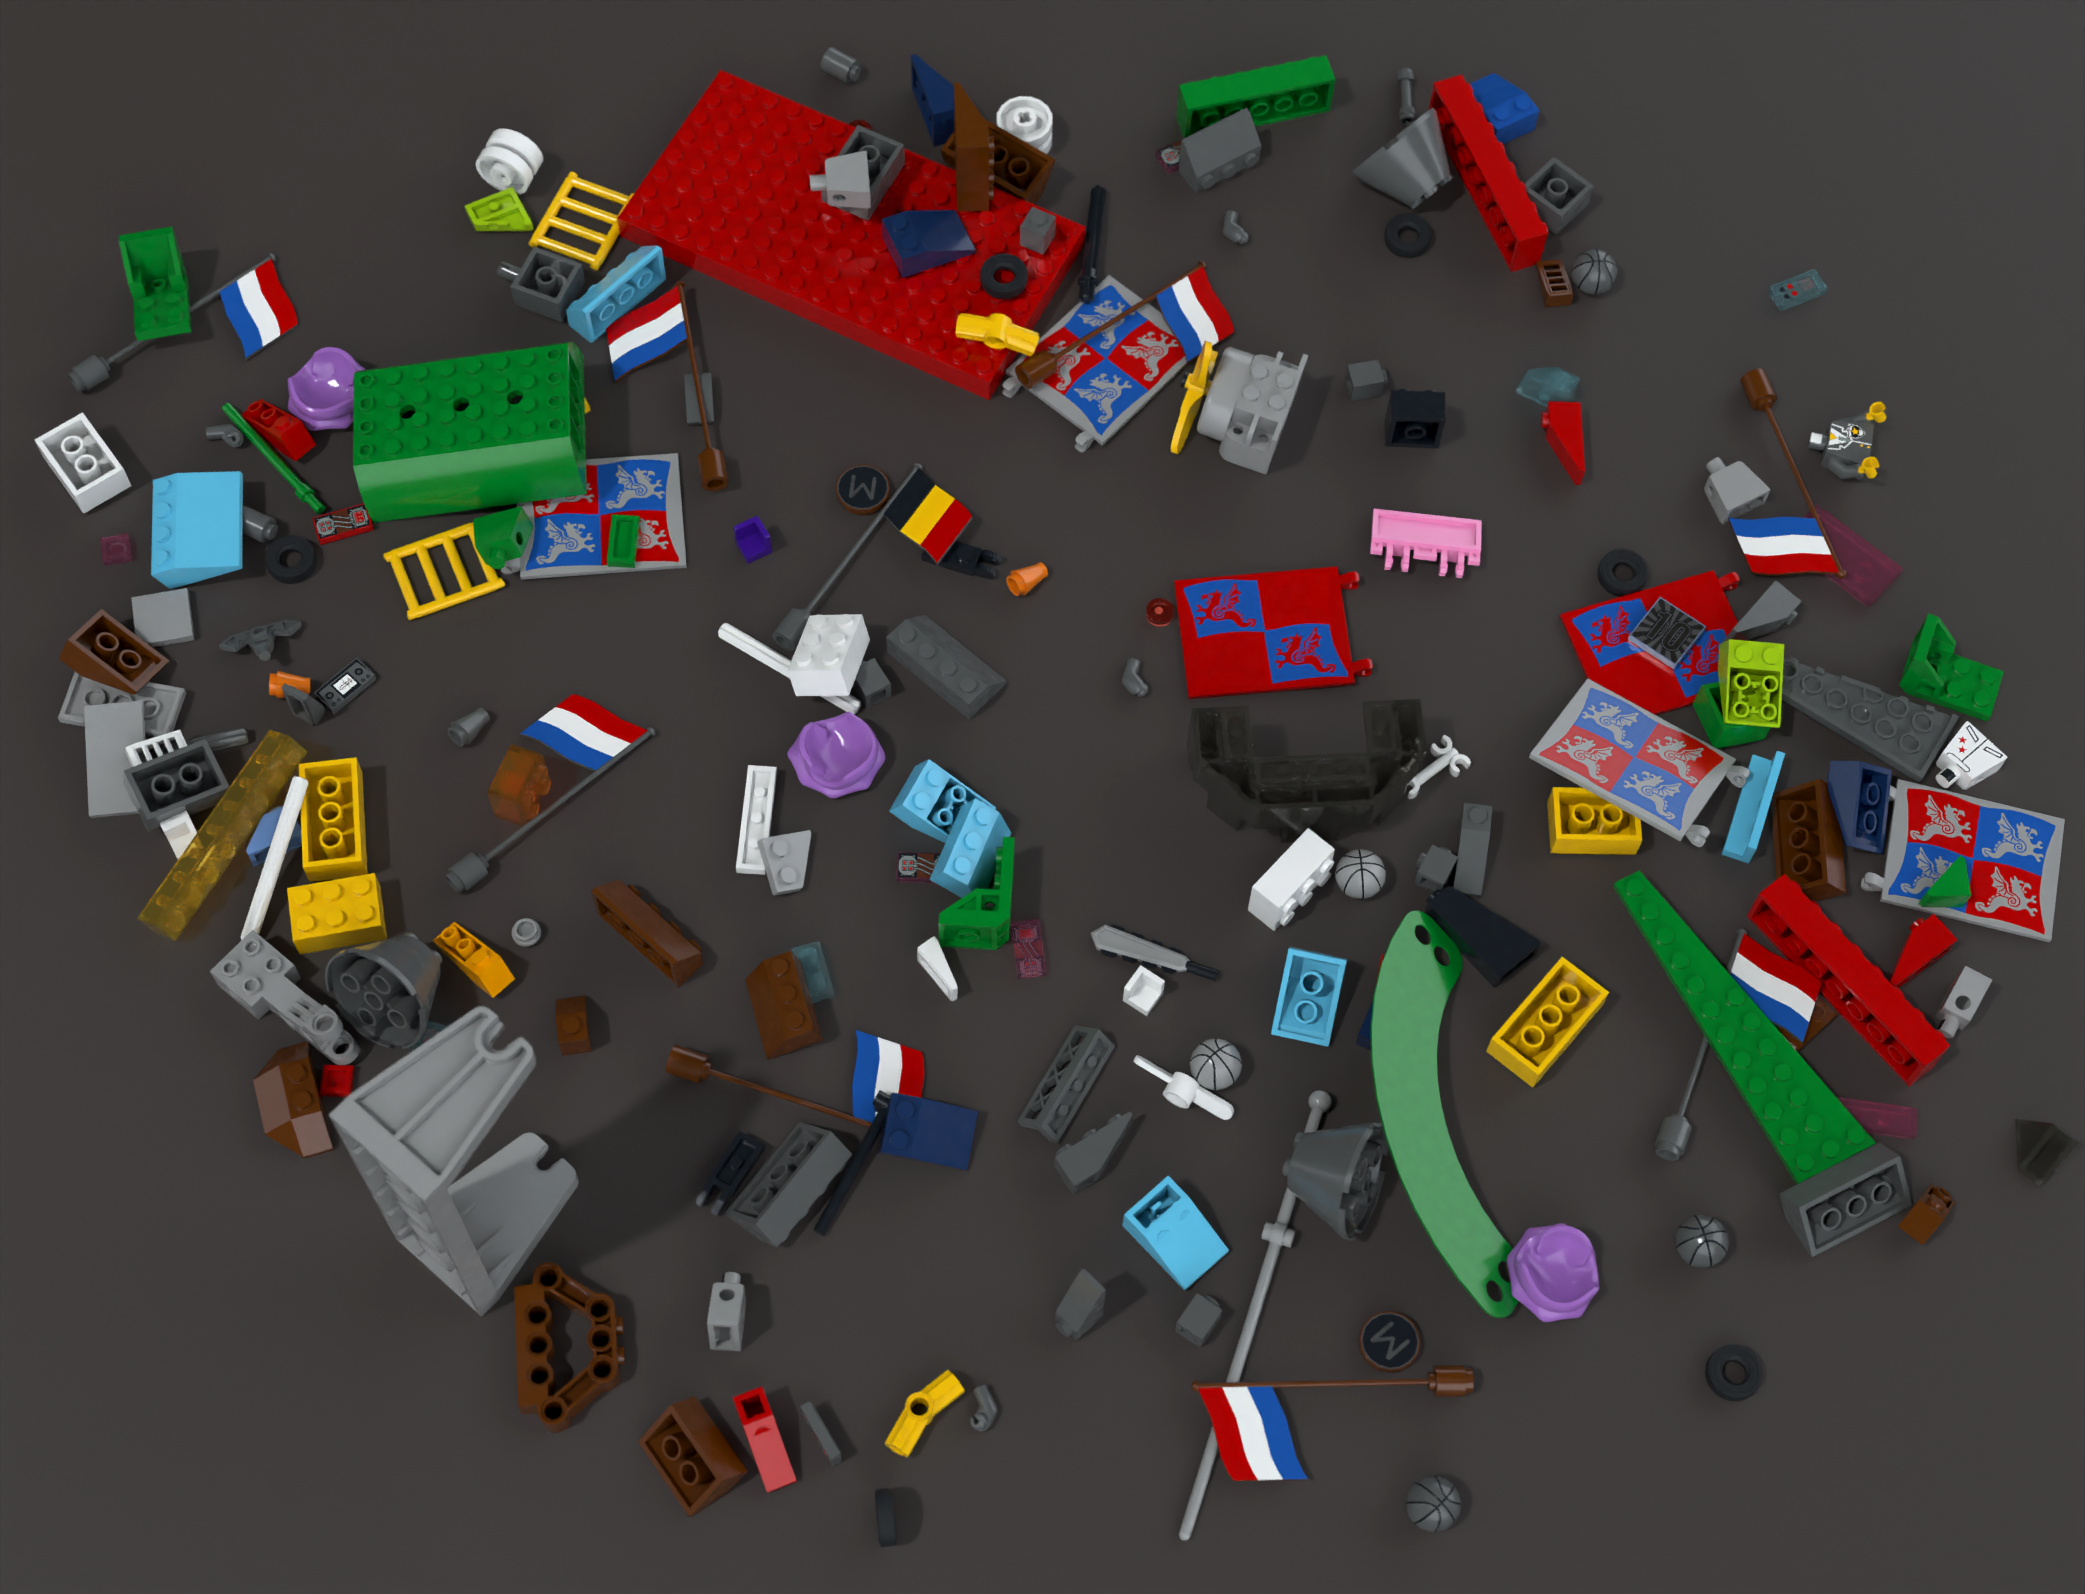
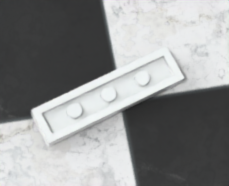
M748 765L736 862L737 873L765 875L766 873L757 842L761 838L770 837L777 767Z

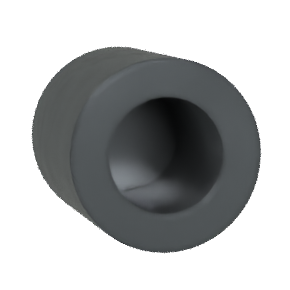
M833 47L829 48L822 58L821 70L847 84L856 81L860 76V62Z
M243 506L242 534L262 543L273 540L278 532L276 519L250 507Z

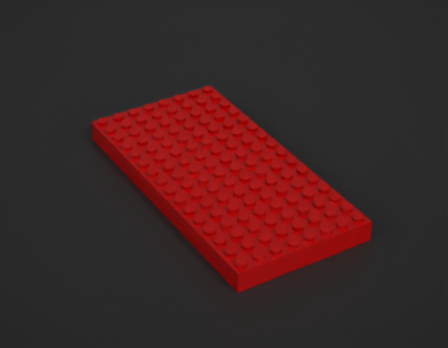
M720 70L618 216L620 237L640 246L658 245L662 248L663 256L990 400L1005 376L1006 370L1011 366L1019 352L1006 347L1004 349H994L985 345L983 341L956 337L958 316L961 313L989 317L995 313L1003 314L1012 320V324L1032 331L1083 249L1086 227L993 187L994 200H989V211L957 212L955 170L904 149L905 164L869 220H865L835 206H830L822 201L821 191H811L810 175L826 174L825 160L838 156L856 128ZM1032 207L1056 217L1055 237L1044 255L1020 245V226ZM956 210L976 253L902 278L882 238V219L904 211ZM1001 253L1011 254L1024 262L1028 272V281L1024 291L1017 297L1006 300L996 299L988 295L982 288L980 271L984 262L993 255ZM1002 269L994 274V279L999 283L1006 284L1014 279V274L1009 270Z

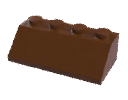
M984 119L988 124L989 136H994L993 187L1035 205L1044 192L1055 159ZM954 132L941 148L944 165L955 170Z
M1819 778L1773 793L1771 812L1776 880L1785 874L1790 880H1794L1799 884L1802 892L1810 900L1822 901L1846 894L1842 834L1828 792V783Z
M616 880L591 890L597 915L678 988L703 965L701 947L692 939L687 941L681 935L682 931L674 922L670 920L667 923L661 917V912L651 902L646 904L640 898L641 894L631 884L626 886L621 880Z

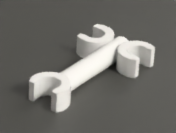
M1444 735L1441 739V743L1446 748H1438L1435 743L1431 745L1430 751L1433 756L1438 758L1414 777L1407 775L1400 779L1399 789L1405 785H1410L1413 788L1408 793L1409 799L1415 798L1420 786L1447 765H1449L1450 774L1454 777H1458L1460 773L1456 764H1462L1466 769L1470 767V759L1463 754H1459L1455 748H1452V741L1448 736Z

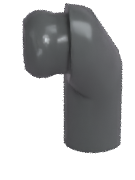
M1227 211L1223 225L1224 236L1234 243L1245 244L1248 241L1249 234L1237 224V212Z
M232 424L206 427L208 440L223 439L232 447H239L244 442L243 434Z
M1129 658L1122 676V684L1132 695L1143 697L1148 692V685L1137 675L1141 663L1137 659Z
M982 1385L973 1390L979 1407L975 1415L971 1416L970 1419L971 1426L978 1431H985L990 1428L998 1412L988 1386Z

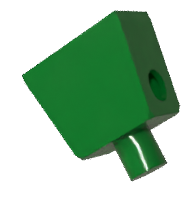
M522 506L475 518L473 521L475 547L485 564L494 569H502L505 566V561L520 558L524 554L533 524Z

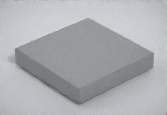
M187 588L131 597L135 635L152 648L195 640L190 594Z

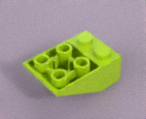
M1728 639L1719 644L1718 678L1723 722L1725 724L1780 728L1784 644Z

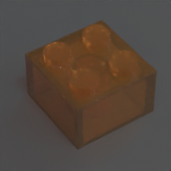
M513 744L510 745L487 792L496 818L523 827L537 816L539 801L542 795L545 796L551 786V780L547 772L548 768L545 765L542 754Z

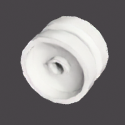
M1019 96L1009 99L1000 107L997 113L998 127L1048 154L1052 146V113L1045 103L1033 97Z
M497 129L493 131L486 144V148L480 153L476 161V168L481 177L491 186L500 191L513 187L516 194L520 195L527 191L533 176L536 175L543 162V156L537 145L526 136L510 129Z

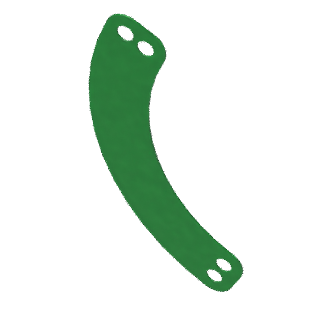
M1411 911L1404 916L1389 942L1380 965L1373 995L1370 1027L1371 1064L1378 1109L1398 1175L1417 1216L1434 1246L1456 1278L1479 1306L1492 1317L1504 1318L1513 1312L1519 1302L1512 1296L1511 1282L1504 1281L1498 1272L1499 1263L1501 1261L1507 1262V1256L1513 1248L1487 1216L1465 1177L1447 1130L1438 1085L1437 1047L1439 1028L1450 991L1462 971V957L1455 943L1429 915L1421 911ZM1416 926H1422L1428 931L1430 935V943L1428 945L1422 944L1416 938ZM1436 947H1441L1447 952L1449 956V964L1447 966L1441 965L1434 956V949ZM1488 1281H1494L1500 1286L1502 1291L1500 1302H1495L1488 1296L1486 1291Z

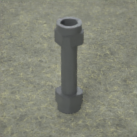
M1410 68L1400 69L1397 78L1398 86L1401 87L1402 103L1399 111V120L1403 126H1409L1415 121V108L1412 107L1411 98L1414 74Z

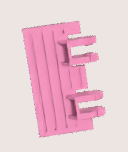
M1373 509L1370 554L1382 555L1383 547H1386L1384 570H1391L1393 566L1392 556L1402 557L1401 571L1408 572L1410 550H1413V559L1436 561L1437 553H1440L1439 576H1445L1447 573V562L1456 563V578H1462L1464 556H1468V565H1480L1482 520Z

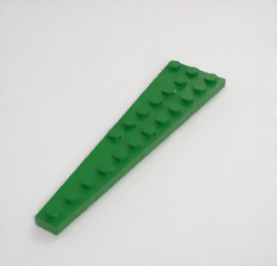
M1637 871L1615 882L1613 885L1614 890L1795 1184L1797 1185L1875 1145L1876 1142L1640 871Z

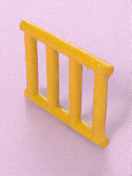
M571 171L533 233L529 246L532 248L544 247L590 264L593 270L598 271L620 234L617 220L620 213L615 215L573 200L567 196L572 187L624 205L620 211L621 213L634 194L632 193L628 196L580 179L575 172ZM562 206L612 224V227L608 234L604 235L557 218L556 215ZM552 226L601 244L596 255L544 236L549 227Z
M473 522L383 554L387 563H391L409 609L407 611V618L409 620L426 616L505 587L504 580L498 578L494 568L485 564L475 547ZM469 535L488 581L474 587L471 586L453 541ZM441 544L444 546L461 588L460 592L445 596L427 549ZM417 553L435 601L420 606L401 561V558Z

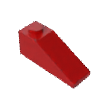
M1549 401L1546 412L1541 413V428H1545L1547 442L1574 484L1581 485L1585 473L1581 402Z
M1935 914L1926 920L1921 917L1909 927L1911 932L1902 946L1888 979L1892 986L1898 988L1903 986L1948 953L1958 939Z

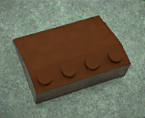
M954 82V155L957 212L989 211V200H994V136H989L987 122L961 84Z

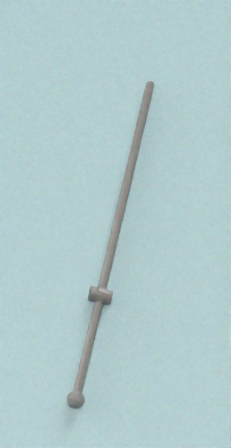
M1316 1090L1309 1096L1308 1104L1311 1112L1304 1133L1317 1131L1322 1113L1326 1112L1332 1104L1328 1093ZM1288 1187L1286 1188L1275 1224L1266 1221L1261 1239L1270 1242L1226 1382H1239L1280 1248L1282 1245L1291 1248L1296 1230L1287 1227L1297 1196ZM1213 1426L1180 1528L1179 1537L1183 1541L1191 1537L1218 1451Z

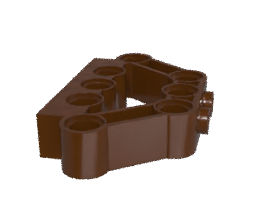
M546 1262L540 1264L533 1272V1284L514 1286L518 1408L522 1415L538 1413L539 1419L546 1430L552 1433H559L566 1430L571 1424L572 1418L603 1391L612 1390L619 1383L620 1365H625L624 1346H619V1335L624 1334L623 1316L617 1315L614 1302L610 1296L591 1291L563 1274L559 1265ZM555 1276L557 1278L556 1283L552 1286L542 1285L547 1277ZM548 1299L557 1301L588 1320L592 1325V1328L587 1333L586 1340L593 1359H591L588 1366L553 1396H551V1392L556 1387L557 1379L550 1366V1362L554 1359L556 1350L549 1336V1332L554 1327V1317L548 1306ZM597 1308H608L605 1316L600 1318L593 1316ZM535 1314H546L543 1322L538 1324L531 1322ZM600 1337H608L610 1339L608 1345L602 1348L594 1346V1343ZM538 1343L548 1344L543 1353L536 1354L532 1350ZM601 1367L611 1368L610 1374L604 1378L596 1377L597 1370ZM539 1373L549 1374L547 1381L542 1384H536L533 1381ZM554 1408L563 1410L558 1419L551 1420L547 1418L550 1410Z

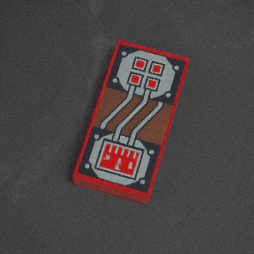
M364 503L312 518L320 545L374 530Z

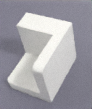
M187 811L160 822L162 830L178 861L182 862L206 850Z
M1140 965L1124 987L1123 1001L1148 1016L1163 995L1165 981Z

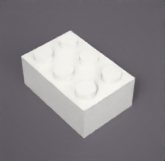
M83 412L35 439L43 458L83 514L131 487L123 467Z
M862 614L809 616L787 670L796 696H845L850 694L870 641Z
M1308 828L1252 886L1248 911L1273 931L1280 925H1287L1295 914L1293 911L1297 906L1301 905L1303 907L1311 899L1313 889L1317 885L1322 887L1330 878L1331 873L1329 871L1334 864L1332 859L1335 849Z

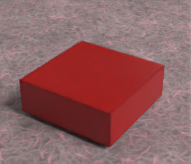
M323 1065L320 1086L321 1096L348 1097L352 1094L354 1066Z

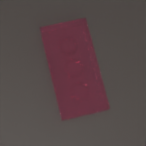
M1816 504L1814 507L1842 569L1847 572L1846 577L1843 579H1839L1836 575L1832 574L1824 575L1869 608L1902 573L1903 568ZM1809 511L1803 518H1813Z

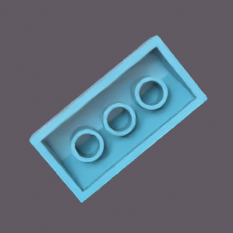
M658 245L641 246L637 251L630 253L617 268L611 269L604 279L598 284L592 285L585 295L570 304L566 310L569 326L590 343L594 342L606 331L609 325L624 316L666 280L662 248Z

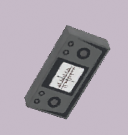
M356 658L316 690L314 695L332 714H336L377 679L375 674Z

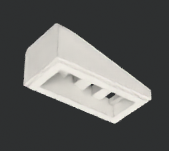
M173 731L125 747V752L131 766L134 767L142 764L138 753L141 752L144 753L147 761L152 760L149 752L151 748H154L157 757L162 756L163 753L159 746L161 744H165L168 753L173 752L170 741L174 739L179 749L187 746L181 731Z
M933 936L917 947V961L949 1000L953 1002L957 999L958 987L938 939Z

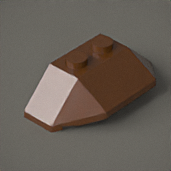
M306 1041L278 1049L253 1079L265 1135L304 1159L333 1151L334 1148L309 1042Z

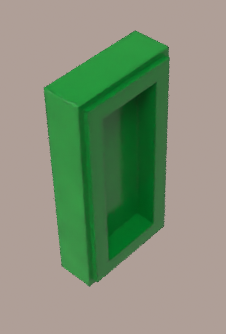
M612 514L607 567L635 568L640 525L639 516Z

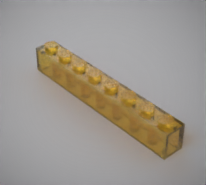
M269 730L137 917L139 921L158 935L173 941L178 939L307 754V751L288 735Z

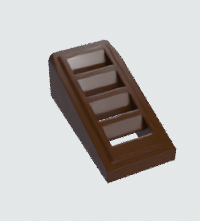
M1562 259L1536 261L1535 265L1545 307L1571 305L1574 295ZM1546 268H1557L1556 270H1545ZM1558 274L1557 277H1547V275ZM1550 282H1560L1559 284H1550ZM1552 289H1562L1561 291H1552Z

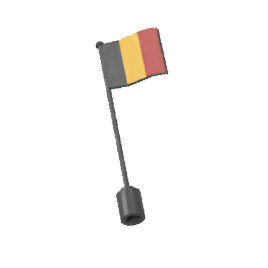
M914 463V469L805 610L802 608L791 609L772 633L773 640L781 648L790 652L795 651L810 616V611L883 516L900 534L926 551L938 565L973 519L970 512L958 500L936 486L922 472L923 467L920 463Z

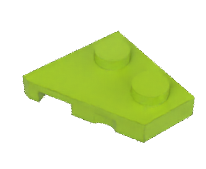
M513 187L465 205L466 213L476 231L534 230L533 224Z

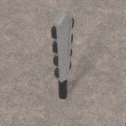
M1103 925L1091 932L1095 948L1101 951L1102 955L1112 958L1121 956L1123 961L1130 963L1139 961L1142 962L1144 967L1151 969L1160 967L1163 972L1169 974L1189 972L1216 981L1219 970L1190 961L1185 955L1181 954L1179 949L1174 947L1164 948L1161 942L1155 940L1146 941L1144 936L1135 932L1128 934L1124 931V928L1117 925Z

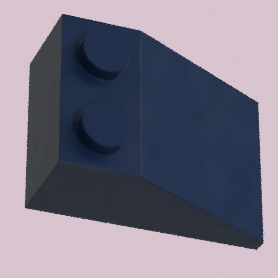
M913 54L911 55V88L933 146L945 144L954 132V86L919 56Z
M956 210L904 211L882 219V238L902 278L976 253Z
M1830 761V770L1827 775L1828 792L1846 846L1883 854L1892 770L1861 761Z
M891 1093L889 1095L878 1154L967 1171L978 1111L924 1098Z

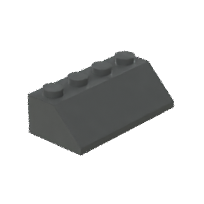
M926 615L905 619L887 636V653L967 719L973 717L1007 684L1003 677Z
M799 1122L725 1214L760 1241L778 1247L780 1243L788 1238L790 1231L797 1222L806 1216L809 1207L817 1197L826 1191L827 1185L834 1176L843 1170L852 1154L831 1131Z
M1880 1142L1779 1193L1785 1218L1811 1257L1912 1206L1901 1157Z

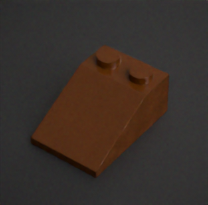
M102 609L67 640L59 657V660L80 676L132 695H136L169 663L167 658Z

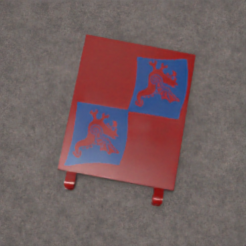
M1338 566L1174 580L1188 698L1198 699L1355 685L1354 675L1361 677L1370 676L1373 668L1371 659L1366 658L1352 662L1341 588L1347 590L1358 588L1359 574L1353 571L1339 576Z
M1714 570L1562 613L1560 618L1587 679L1652 714L1658 715L1692 705L1701 685L1719 682V644L1738 624L1724 591L1736 589L1740 578L1736 572H1731L1718 579ZM1659 597L1706 626L1703 634L1675 669H1672L1628 640L1630 633Z

